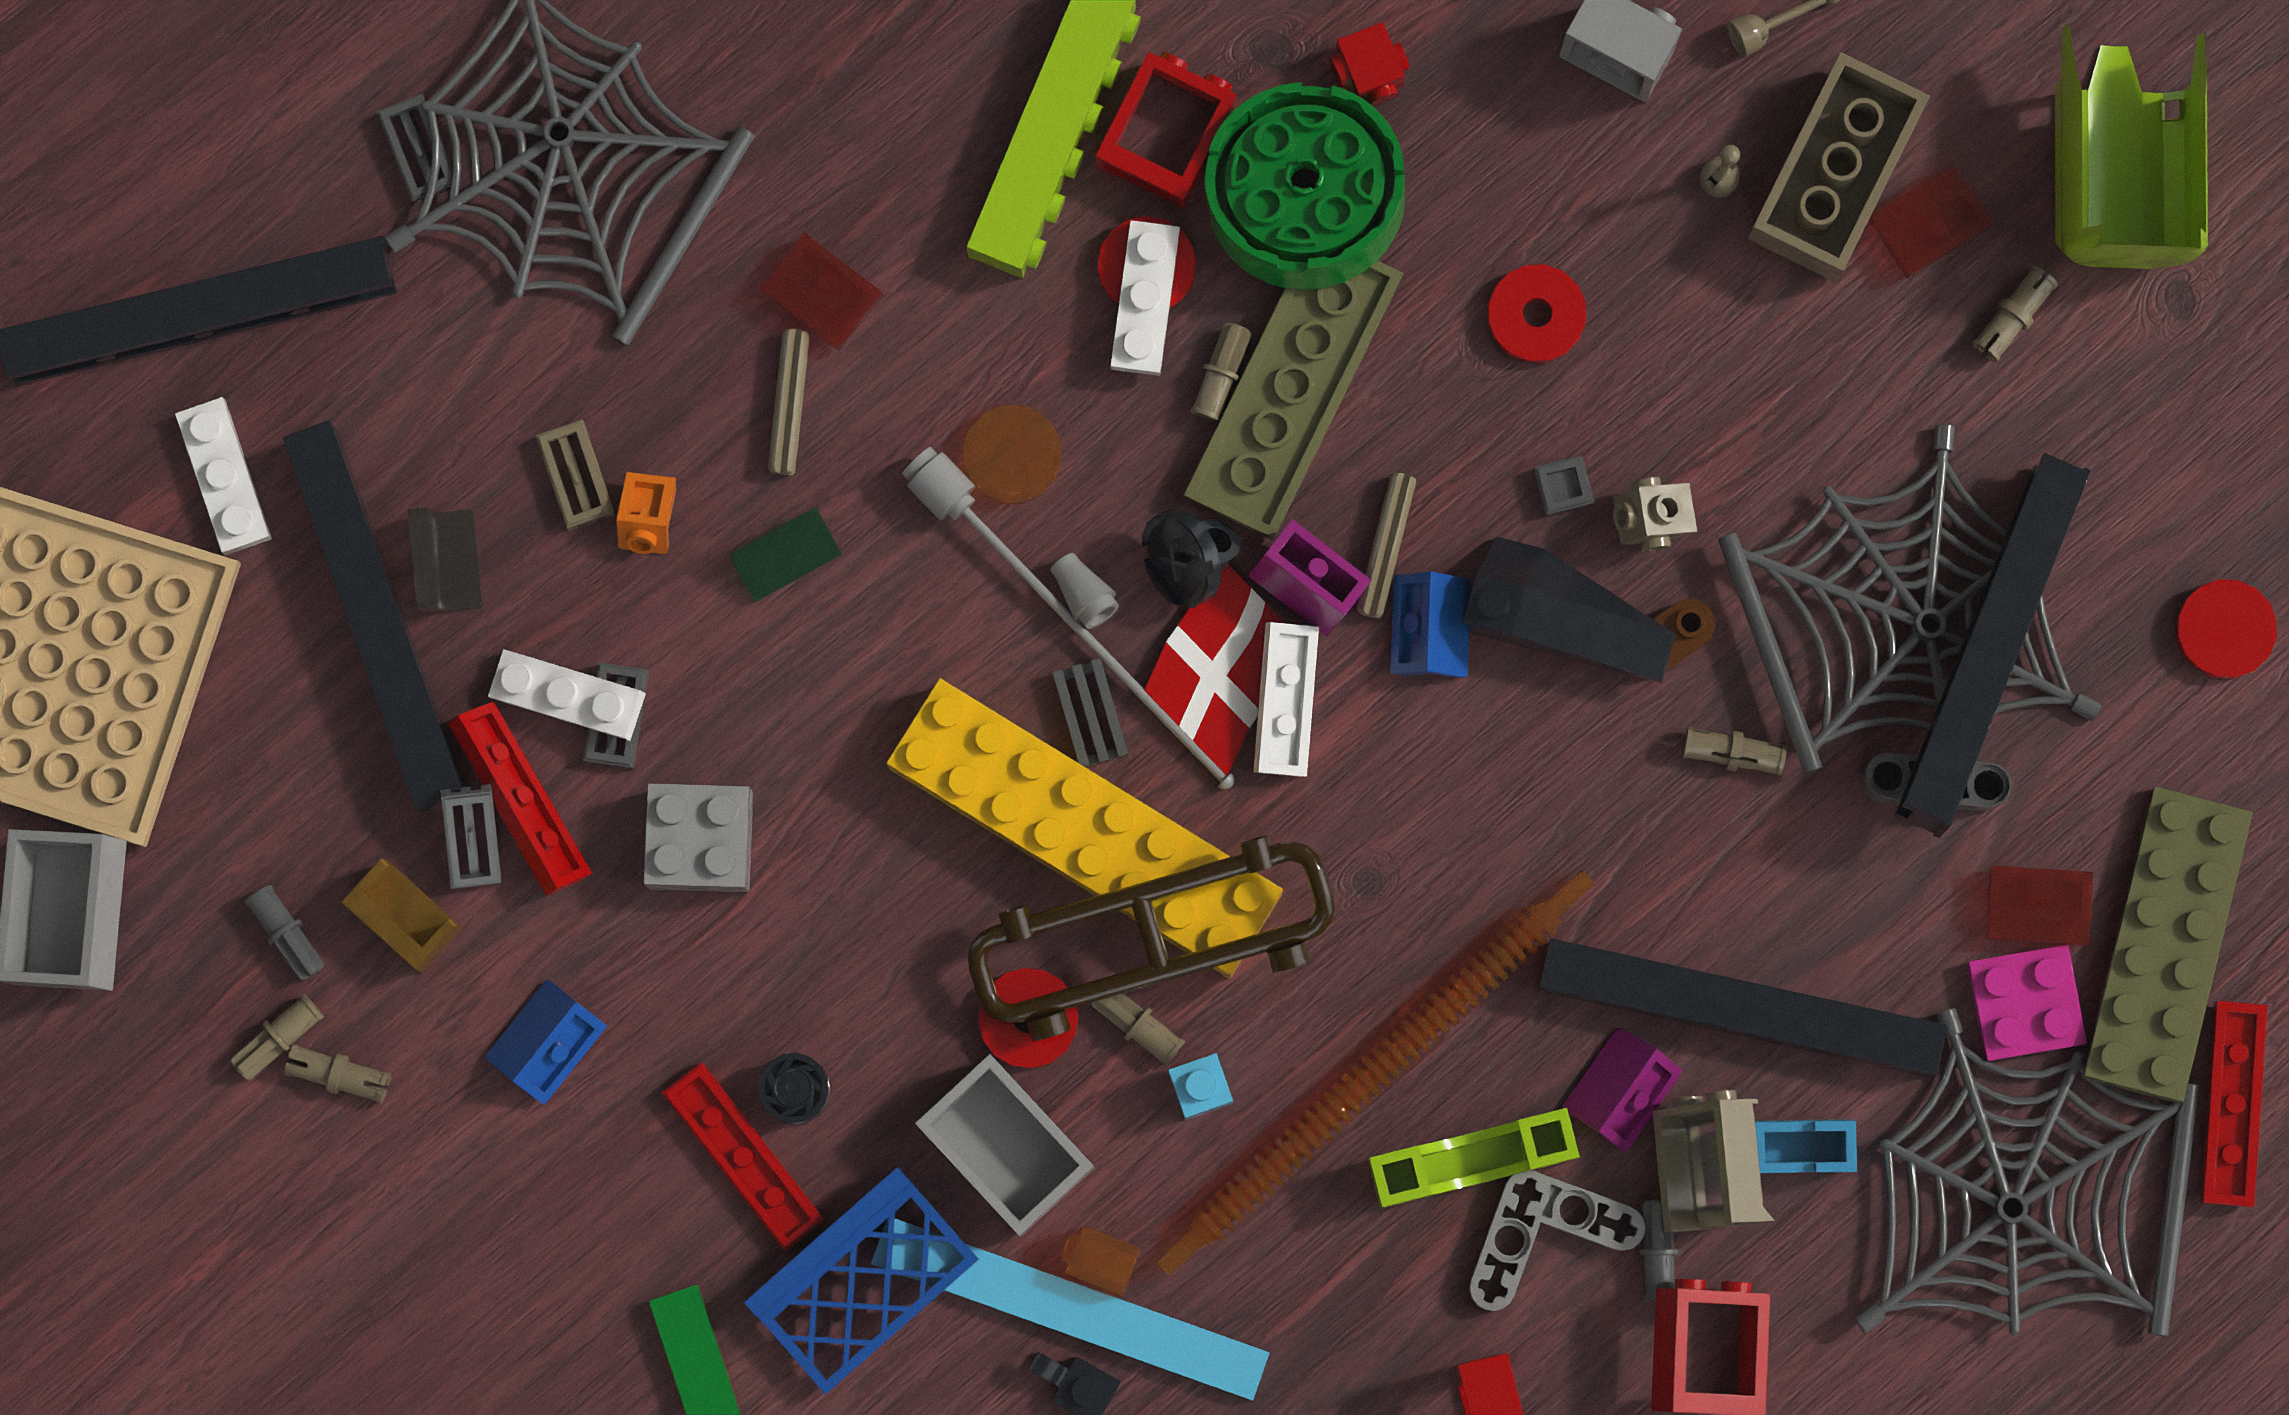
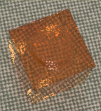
M1084 1226L1081 1235L1071 1232L1060 1261L1069 1264L1066 1270L1067 1275L1123 1296L1141 1248Z

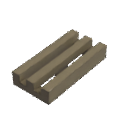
M583 419L535 435L568 531L578 528L579 525L591 524L596 522L597 519L616 515ZM576 433L601 506L592 508L568 437ZM555 440H559L583 511L576 515L573 514L549 443Z

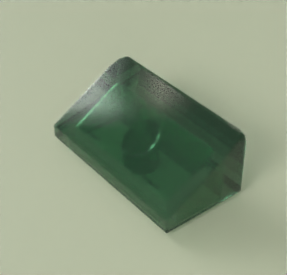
M817 507L734 551L729 557L756 603L842 556V553Z

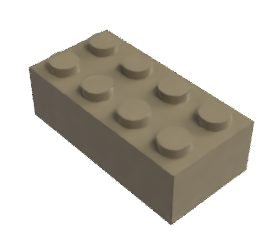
M1840 52L1747 239L1827 279L1837 282L1930 95Z

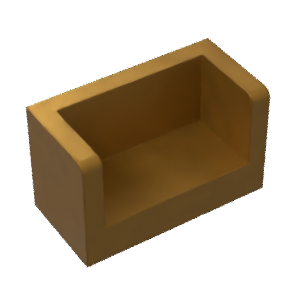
M385 858L380 859L342 901L349 910L413 968L421 973L426 970L463 929Z

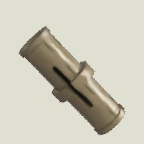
M2037 266L2031 267L2030 272L2010 298H2002L1996 307L1998 313L1972 342L1973 347L1982 354L1992 340L1996 339L1987 351L1988 354L1985 358L1995 363L2000 360V356L2021 329L2026 331L2033 324V314L2050 293L2057 288V281L2048 274L2039 287L2034 289L2042 279L2043 269Z
M1688 726L1682 758L1726 765V770L1735 772L1740 767L1782 776L1787 754V744L1744 738L1743 732L1733 731L1732 735Z
M294 1044L289 1052L288 1058L305 1062L308 1066L295 1062H286L284 1070L286 1076H294L325 1085L326 1091L338 1094L342 1090L374 1100L379 1104L383 1103L388 1090L369 1085L368 1082L389 1086L391 1080L390 1072H383L349 1062V1056L337 1054L335 1058L300 1047L297 1044Z

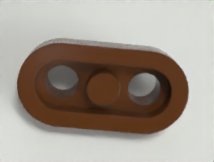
M1696 599L1681 600L1653 619L1676 635L1665 673L1703 647L1712 637L1715 629V618L1711 609L1703 602ZM1686 615L1696 617L1699 621V629L1695 632L1684 630L1681 625V619Z

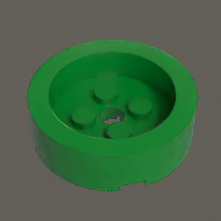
M1302 82L1289 83L1254 95L1238 106L1225 119L1216 132L1209 148L1205 173V190L1213 231L1222 248L1238 266L1257 279L1275 286L1298 290L1321 289L1344 283L1360 275L1376 263L1387 251L1399 230L1405 208L1404 160L1399 142L1391 126L1367 101L1352 92L1336 86H1331V89L1302 86ZM1300 169H1311L1319 177L1314 189L1311 187L1302 189L1292 186L1291 177Z

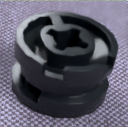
M799 1053L782 1054L770 1061L762 1071L758 1084L759 1098L766 1112L780 1122L791 1125L806 1124L820 1116L827 1107L831 1094L829 1077L823 1067L811 1057Z

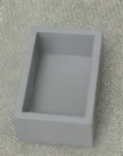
M8 830L0 913V982L19 986L113 991L126 840L104 834Z
M991 1054L915 1123L1020 1237L1095 1168Z

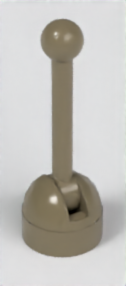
M1809 0L1766 21L1753 14L1741 15L1727 22L1728 35L1737 53L1745 58L1758 52L1765 46L1769 38L1770 29L1823 4L1835 5L1840 0Z
M1724 146L1720 156L1712 157L1704 164L1700 172V184L1707 194L1722 198L1729 196L1736 190L1741 177L1740 169L1736 163L1740 158V151L1736 146ZM1711 177L1717 182L1716 185L1710 180Z

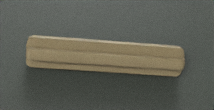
M785 329L782 333L768 469L772 474L783 476L793 475L796 470L810 340L808 332L800 329Z
M1392 473L1389 478L1365 574L1372 581L1360 595L1357 605V612L1366 617L1381 618L1384 613L1416 485V479L1408 474Z

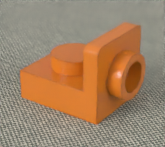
M626 472L616 520L619 548L630 550L637 554H667L669 547L668 528L676 494V478Z

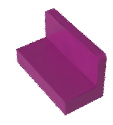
M1617 1028L1562 1108H1567L1570 1116L1591 1127L1612 1146L1626 1153L1652 1117V1111L1659 1107L1683 1070L1654 1046L1622 1028Z

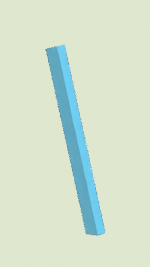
M889 1218L887 1219V1221H886V1223H885V1226H884V1229H883V1232H884V1233H888V1221H889ZM895 1219L894 1233L924 1235L923 1228ZM930 1231L931 1236H942ZM880 1238L871 1262L872 1265L884 1269L886 1265L887 1238ZM894 1239L892 1269L921 1271L923 1241ZM929 1241L928 1272L948 1273L964 1259L950 1242ZM968 1244L966 1245L979 1260L945 1289V1291L1252 1401L1254 1400L1270 1352ZM906 1276L917 1281L921 1279L920 1276ZM927 1277V1284L934 1286L941 1278Z

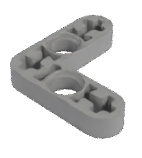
M1536 1171L1512 1175L1504 1185L1470 1279V1297L1476 1306L1487 1311L1501 1310L1511 1303L1540 1223L1612 1250L1625 1251L1633 1249L1643 1239L1645 1234L1644 1219L1631 1206ZM1527 1179L1535 1181L1534 1190L1541 1194L1538 1202L1530 1201L1527 1204L1523 1216L1534 1217L1531 1227L1519 1219L1502 1217L1505 1206L1515 1212L1519 1196L1512 1193L1515 1184L1523 1185ZM1569 1196H1578L1587 1203L1588 1217L1580 1225H1569L1561 1218L1560 1205ZM1598 1203L1608 1208L1602 1215L1605 1218L1619 1220L1622 1214L1628 1215L1630 1217L1629 1225L1636 1229L1635 1235L1633 1237L1625 1236L1621 1243L1613 1240L1615 1232L1602 1225L1598 1226V1236L1589 1233V1228L1597 1218ZM1513 1226L1523 1234L1524 1244L1521 1251L1516 1255H1504L1496 1248L1495 1235L1502 1227ZM1488 1254L1501 1263L1517 1265L1513 1275L1507 1270H1503L1500 1286L1506 1288V1294L1504 1298L1496 1296L1492 1303L1483 1300L1485 1292L1478 1288L1479 1281L1489 1280L1495 1269L1493 1265H1485Z

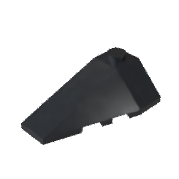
M1496 537L1477 573L1463 620L1469 632L1476 635L1663 683L1676 637L1673 632L1546 549L1501 537Z

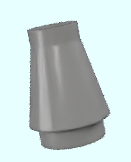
M1075 553L1065 555L1051 567L1050 571L1057 579L1075 621L1082 622L1087 629H1091L1108 620L1117 611L1119 605L1114 599L1116 592L1085 566Z

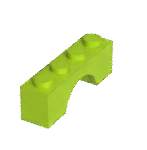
M1563 1108L1466 1135L1370 1157L1368 1164L1379 1207L1382 1209L1575 1160L1580 1155L1568 1109Z

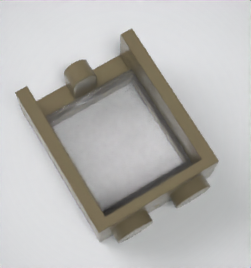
M1736 1090L1713 1091L1705 1093L1706 1102H1703L1702 1096L1678 1097L1672 1099L1673 1108L1652 1111L1664 1232L1706 1231L1775 1221L1763 1207L1753 1104H1758V1099H1737Z

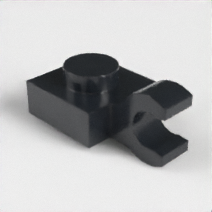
M1038 1351L1029 1367L1030 1371L1059 1387L1052 1401L1076 1415H1103L1121 1383L1120 1380L1076 1356L1071 1367L1068 1369Z

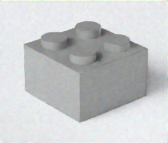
M1584 0L1566 32L1559 57L1646 103L1674 53L1682 28L1675 25L1676 19L1672 15L1657 7H1650L1647 10L1631 0Z
M648 784L644 885L654 890L750 892L753 792L750 787Z

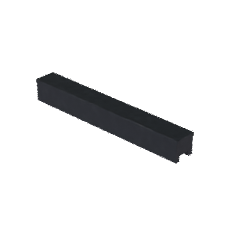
M382 236L0 329V352L6 378L8 380L13 379L15 386L18 387L397 294L388 255L390 253L389 245Z
M328 420L283 437L415 810L423 813L431 810V807L442 804L440 790L450 789L451 793L461 792L460 788L465 787L339 432L331 421Z
M2043 453L2039 464L2034 465L1894 814L1899 819L1932 832L1933 836L1940 838L1952 824L2091 472L2088 468H2079L2046 453Z
M1552 938L1549 940L1539 992L1926 1077L1938 1074L1947 1025Z

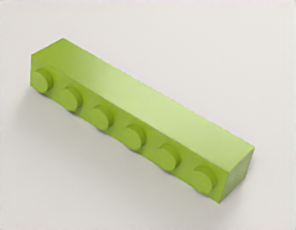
M1070 0L967 244L968 257L1022 279L1028 266L1036 269L1039 265L1047 241L1040 239L1047 221L1055 224L1061 213L1066 196L1059 194L1066 176L1074 179L1079 170L1085 152L1078 149L1085 131L1091 134L1094 133L1103 111V106L1097 104L1104 87L1113 88L1122 66V61L1116 59L1122 42L1132 43L1140 24L1141 17L1135 15L1136 0Z

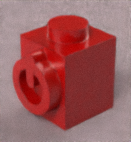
M1383 22L1337 39V54L1329 56V61L1339 88L1352 92L1365 101H1370L1372 106L1388 102L1399 95L1397 90L1403 88L1405 80L1404 71L1409 70L1410 67L1401 43L1392 44Z

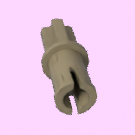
M1226 323L1223 326L1210 363L1203 365L1202 370L1206 374L1195 404L1190 411L1193 415L1210 422H1220L1233 383H1239L1241 379L1237 373L1251 338V332L1245 327L1234 323Z
M303 993L293 1005L287 1008L274 1021L269 1023L266 1020L262 1023L265 1028L232 1056L231 1062L233 1066L247 1080L253 1079L284 1051L289 1053L291 1045L325 1016Z
M1124 993L1091 1002L1097 1011L1126 1033L1124 1039L1127 1041L1131 1038L1159 1059L1165 1067L1186 1042L1150 1014L1153 1011L1151 1008L1148 1007L1145 1011Z

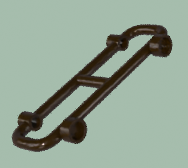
M1264 835L1239 843L1241 850L1239 855L1030 915L1027 905L1008 909L998 914L1001 924L983 930L971 943L968 953V965L977 998L984 1011L996 1020L1005 1023L1026 1021L1032 1041H1039L1057 1036L1071 1029L1065 1012L1067 1009L1262 953H1267L1272 972L1285 971L1304 965L1311 961L1306 941L1322 934L1331 924L1335 912L1334 895L1326 868L1319 855L1308 845L1295 841L1271 845L1268 835ZM1293 861L1303 867L1315 903V909L1310 918L1169 959L1151 901L1243 874L1259 872L1285 862ZM1132 907L1150 965L1018 1003L1010 1004L1004 1002L997 994L987 959L992 948Z

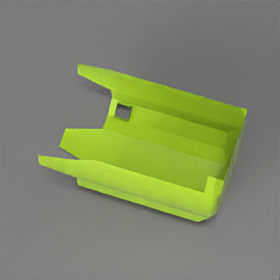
M2070 25L2063 26L2061 80L2055 84V243L2075 263L2088 267L2157 269L2192 262L2206 250L2208 246V170L2205 32L2197 36L2191 85L2181 91L2148 93L2141 91L2128 46L2113 47L2101 45L2089 90H2082L2075 65ZM2179 101V118L2165 120V102Z

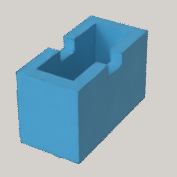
M1852 1119L1755 1120L1760 1173L1857 1172L1856 1121Z

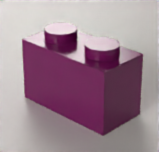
M1293 519L1248 575L1312 626L1319 627V631L1326 637L1344 618L1372 581Z

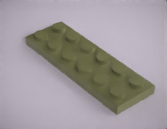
M1377 261L1360 275L1335 286L1312 290L1285 288L1184 494V499L1274 541L1403 277V272Z
M2157 786L2152 789L2082 1078L2178 1104L2184 1102L2253 815L2252 811Z

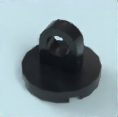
M1169 509L1155 515L1147 522L1142 535V547L1148 545L1149 558L1144 559L1145 568L1154 587L1168 602L1176 606L1184 604L1186 608H1195L1202 605L1216 595L1221 583V571L1232 564L1241 548L1237 533L1228 524L1214 519L1200 522L1195 515L1183 509ZM1214 541L1218 542L1224 552L1217 551Z

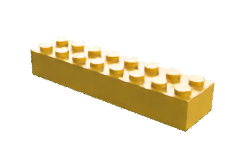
M941 678L936 683L887 762L889 770L1094 896L1230 857ZM1255 872L1151 902L1162 938L1184 952L1192 953L1258 934L1282 896L1283 889ZM1132 907L1119 910L1136 921ZM1241 960L1213 967L1212 969L1230 979Z

